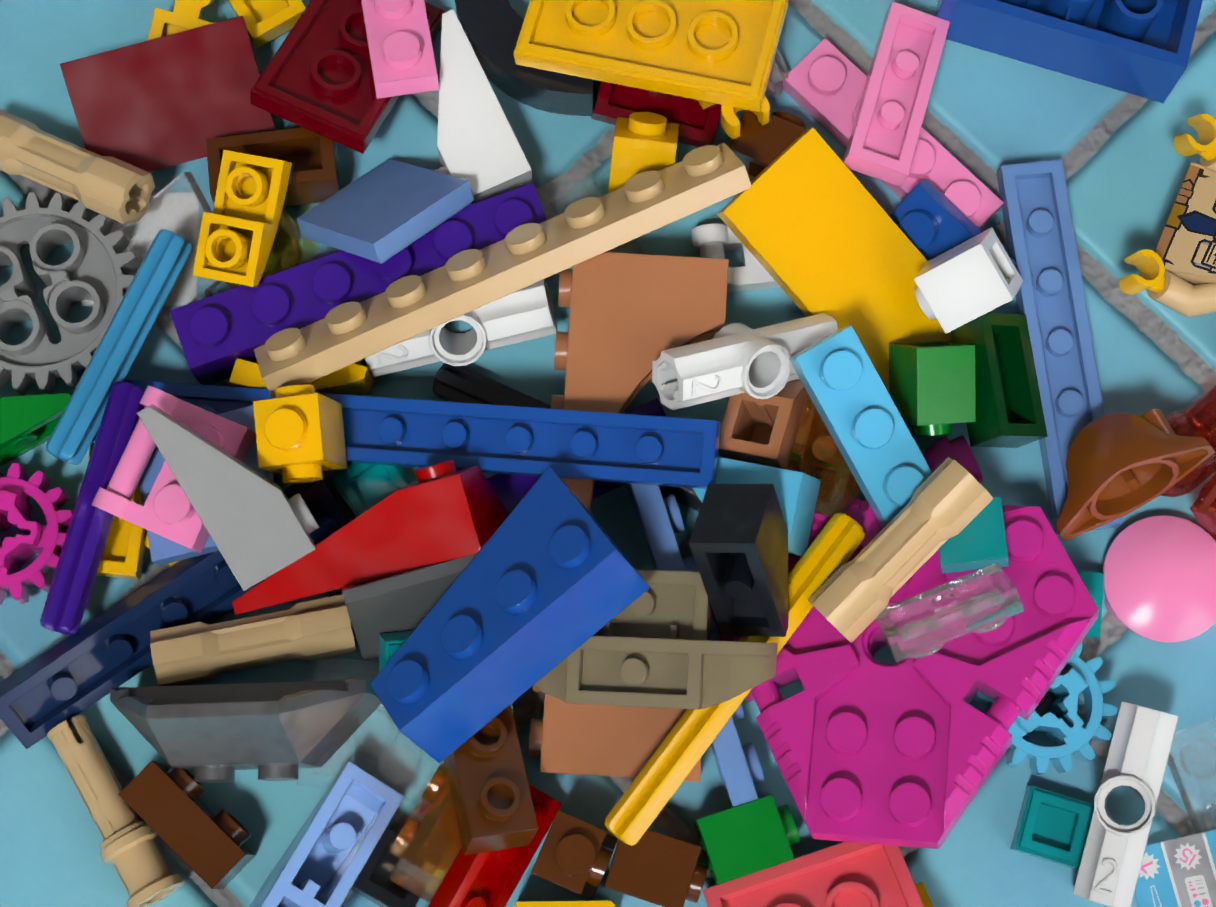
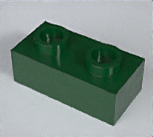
M988 312L952 330V342L975 345L976 422H966L970 447L1018 448L1048 437L1026 315Z

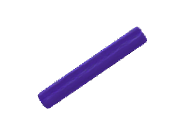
M115 382L111 387L40 618V624L45 629L66 635H75L79 631L114 516L91 504L99 487L107 488L139 420L137 413L145 408V406L139 403L145 392V389L127 382Z

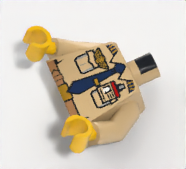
M1198 114L1186 118L1188 125L1196 130L1198 142L1187 133L1174 137L1173 147L1175 151L1182 156L1199 154L1201 156L1200 164L1191 162L1155 251L1143 249L1124 258L1127 264H1131L1139 270L1140 276L1129 274L1119 280L1120 289L1125 294L1134 295L1147 289L1148 296L1151 299L1190 318L1216 313V119L1209 114Z

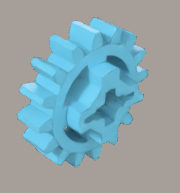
M1083 642L1079 644L1064 666L1066 670L1057 676L1048 690L1055 699L1049 706L1050 712L1040 716L1034 710L1028 720L1018 715L1008 729V732L1012 735V743L1009 746L1010 750L1007 755L1006 765L1010 767L1018 766L1027 757L1030 758L1031 774L1041 775L1046 772L1049 760H1052L1055 769L1060 774L1072 770L1071 754L1083 763L1091 761L1096 757L1092 746L1089 744L1090 740L1101 743L1110 740L1112 734L1100 722L1103 718L1118 715V707L1103 703V694L1114 689L1116 685L1114 680L1098 681L1094 673L1099 670L1104 662L1100 656L1086 662L1079 658ZM979 690L973 697V700L986 704L987 712L995 702V700ZM1080 692H1083L1085 700L1083 721L1077 715L1078 695ZM1032 731L1045 733L1052 742L1056 741L1060 746H1038L1026 741L1022 737Z

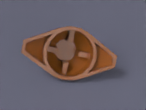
M1160 409L1147 411L1141 417L1130 413H1114L1093 420L1081 429L1073 439L1068 450L1066 459L1068 492L1066 502L1056 522L1058 534L1064 541H1067L1131 513L1166 492L1216 452L1204 437L1177 436Z

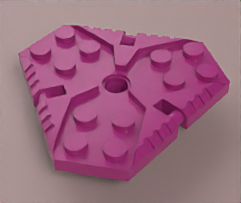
M833 498L831 502L839 504L841 500ZM851 498L842 513L850 516L863 527L864 539L846 563L852 561L882 530L868 501H862L857 498ZM819 502V505L816 503V507L819 508L823 502ZM829 504L826 510L834 512L837 506ZM1002 505L1009 567L942 574L938 549L890 598L887 608L852 643L813 606L778 653L776 677L753 687L748 693L746 699L748 702L755 700L759 708L760 714L756 717V720L813 839L939 849L1011 745L1012 735L1008 732L1010 726L1018 715L1025 720L1029 719L1098 618V607L1040 506ZM815 510L807 549L833 516L832 514ZM788 554V574L802 556ZM711 607V618L713 617L721 641H739L742 636L721 635ZM889 644H898L909 650L903 660L894 664H883L874 659L876 652ZM799 679L804 691L784 700L778 688ZM978 690L995 700L986 715L969 704Z

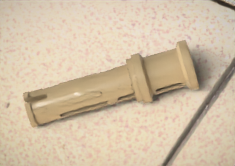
M86 715L74 716L71 719L73 725L69 727L65 720L52 728L47 733V737L57 750L104 839L100 844L102 850L100 856L104 863H112L130 896L126 901L127 907L151 906L179 889L184 884L180 873H171L154 841L158 834L144 820L140 821L136 812L118 795L123 788L94 736Z

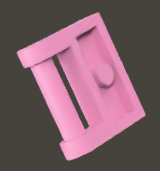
M149 385L139 402L145 408L154 404L243 462L256 436L254 431ZM139 418L107 488L99 487L91 505L201 554L210 534L166 461H164L144 506L130 501L156 447V444Z

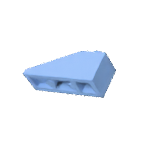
M348 761L265 880L249 907H340L404 796Z

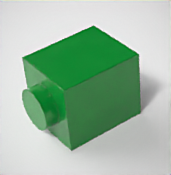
M952 341L889 344V395L904 422L913 425V434L927 436L948 435L952 433V423L976 422L975 345Z
M773 794L697 819L693 822L707 865H709L708 868L714 885H719L795 859L790 845L800 842L788 805L785 804L777 807Z

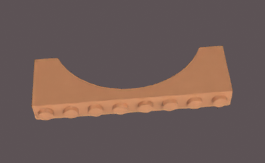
M604 252L573 266V269L561 271L558 307H570L569 331L556 332L554 370H566L564 395L552 394L551 409L624 414L636 396L652 380V361L660 357L661 351L713 339L714 335L725 326L729 259ZM561 478L591 513L596 481ZM533 686V692H542ZM545 693L543 719L531 718L529 758H541L540 772L636 778L687 709L570 704ZM701 758L684 781L700 782Z

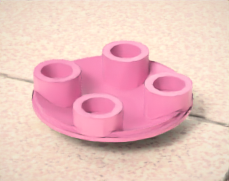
M1161 515L1138 520L1117 535L1109 546L1102 568V573H1104L1105 606L1107 612L1114 619L1121 621L1134 633L1158 642H1179L1191 639L1209 629L1216 622V541L1209 533L1186 519Z

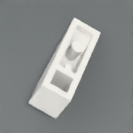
M454 9L442 14L437 149L441 167L434 171L468 180L474 200L471 202L473 204L533 183L532 169Z

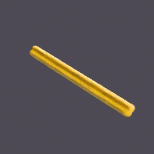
M838 512L833 514L788 574V630L786 637L742 636L738 642L777 643L778 655L813 608L808 599L848 561L863 541V527L844 513ZM751 689L729 701L700 710L687 709L606 816L604 824L615 837L631 846L637 844Z

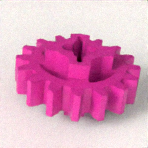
M19 463L11 464L7 477H4L0 472V531H8L12 524L28 535L16 534V537H5L3 542L0 543V605H2L7 591H10L14 600L22 604L29 602V586L33 584L47 593L49 592L51 580L47 575L52 569H56L66 537L65 528L69 527L73 514L72 510H60L70 498L63 489L56 487L47 491L51 478L39 470L28 480L27 470ZM29 497L35 499L41 506L47 525L34 522L31 518L33 505L28 503ZM37 553H40L29 566L21 570L22 564Z

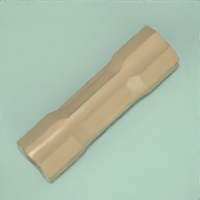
M0 109L1 171L10 175H21L79 200L86 208L122 224L128 221L137 223L148 211L150 198L155 188L150 172L112 156L98 155L44 132L36 124Z
M948 457L913 492L910 502L852 561L843 564L808 601L852 643L887 608L890 598L949 538L958 535L994 498L956 460Z
M343 594L299 602L288 610L221 623L207 624L195 622L150 631L151 655L158 686L190 685L210 681L221 673L293 659L313 661L357 652L353 626Z

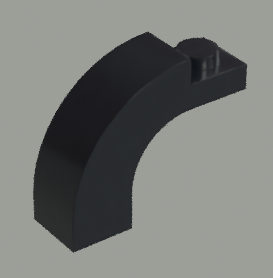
M455 0L458 20L486 77L497 88L515 100L535 109L556 114L592 117L595 80L516 65L514 50L524 19L515 12L508 0Z

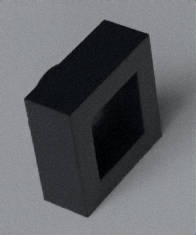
M386 828L352 885L351 890L380 907H415L441 859Z

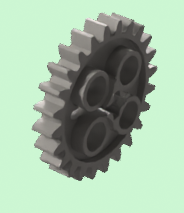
M34 192L28 193L25 209L18 210L8 197L3 198L2 209L4 216L0 217V267L6 265L13 266V272L10 279L0 286V388L11 377L12 387L20 395L27 394L33 380H36L39 389L44 394H53L56 378H62L74 391L79 383L77 372L87 368L134 278V275L128 274L139 268L141 263L134 252H123L130 244L123 231L119 230L110 233L113 226L110 218L98 214L91 219L92 210L86 208L81 201H78L69 212L67 201L61 193L57 192L51 198L48 208H44L41 200ZM24 244L30 245V256L34 270L47 285L43 289V296L61 334V340L57 344L51 343V333L46 315L34 303V300L38 298V291L30 272L24 265L20 253V248ZM64 244L74 245L73 253L66 262L61 265H48L49 255L56 247ZM82 300L94 302L92 313L87 319L77 323L68 322L67 316L74 304ZM26 321L33 323L31 335L26 341L17 345L8 344L9 332L15 325Z

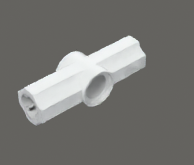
M545 279L366 357L365 361L368 370H371L373 376L377 377L440 361L452 366H466L475 362L486 350L556 334L557 322L548 285ZM461 320L469 323L473 328L465 333H453L444 326L451 321Z
M821 313L757 329H751L742 323H731L721 328L714 335L713 339L661 351L660 357L652 361V382L658 390L661 403L673 411L741 393H747L756 399H768L777 395L787 382L800 379L789 358L837 331V321L833 317Z
M1121 701L1100 787L1094 797V810L1072 894L1110 907H1131L1150 829L1156 814V806L1179 716ZM1122 785L1131 786L1137 789L1143 796L1145 812L1139 821L1132 824H1122L1114 820L1109 814L1107 798L1116 787Z

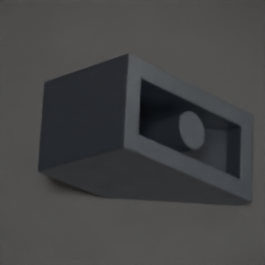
M708 484L689 545L721 635L786 637L788 630V530L774 485Z

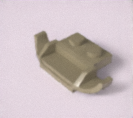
M637 570L650 588L533 686L546 694L570 704L700 710L729 701L751 688L775 678L777 643L710 640L711 604L699 572Z

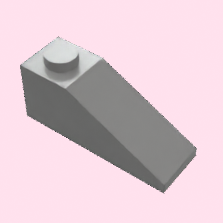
M154 404L137 413L243 591L315 550L314 542L309 534L320 527L300 493L288 499L280 485Z

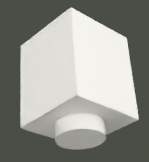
M992 227L927 261L914 278L917 284L915 295L919 306L930 320H938L945 334L1013 300L1023 283L1021 276Z

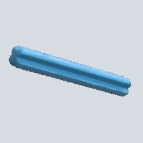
M162 229L154 238L46 444V450L54 457L73 465H78L82 462L99 429L112 385L115 382L124 381L192 251V244L183 236L170 230Z

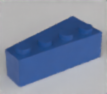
M549 466L374 678L370 686L398 730L440 764L647 591L650 586L586 506Z

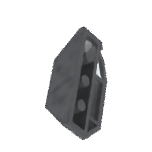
M369 679L115 687L110 690V701L170 766L194 771V781L205 783L234 782L235 770L258 769V780H298L299 768H321L382 704L370 686L372 681Z

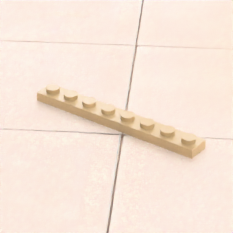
M725 143L717 146L705 145L695 148L684 156L683 161L658 172L646 171L629 178L622 188L599 198L586 197L570 204L564 213L540 224L527 223L511 230L505 239L480 250L468 249L461 251L449 258L444 266L424 275H409L397 279L386 288L385 292L360 303L352 301L340 304L330 310L324 319L301 329L288 328L275 333L264 345L254 349L262 379L272 399L275 398L276 388L289 385H305L752 188L746 167Z

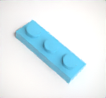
M852 325L843 326L795 354L789 360L883 529L910 502L913 492L932 474V471Z

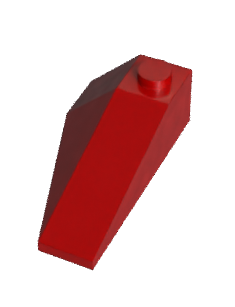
M450 459L415 469L416 482L396 490L315 545L314 551L274 573L234 600L232 604L235 615L477 554L510 514L478 465L456 470L454 460Z

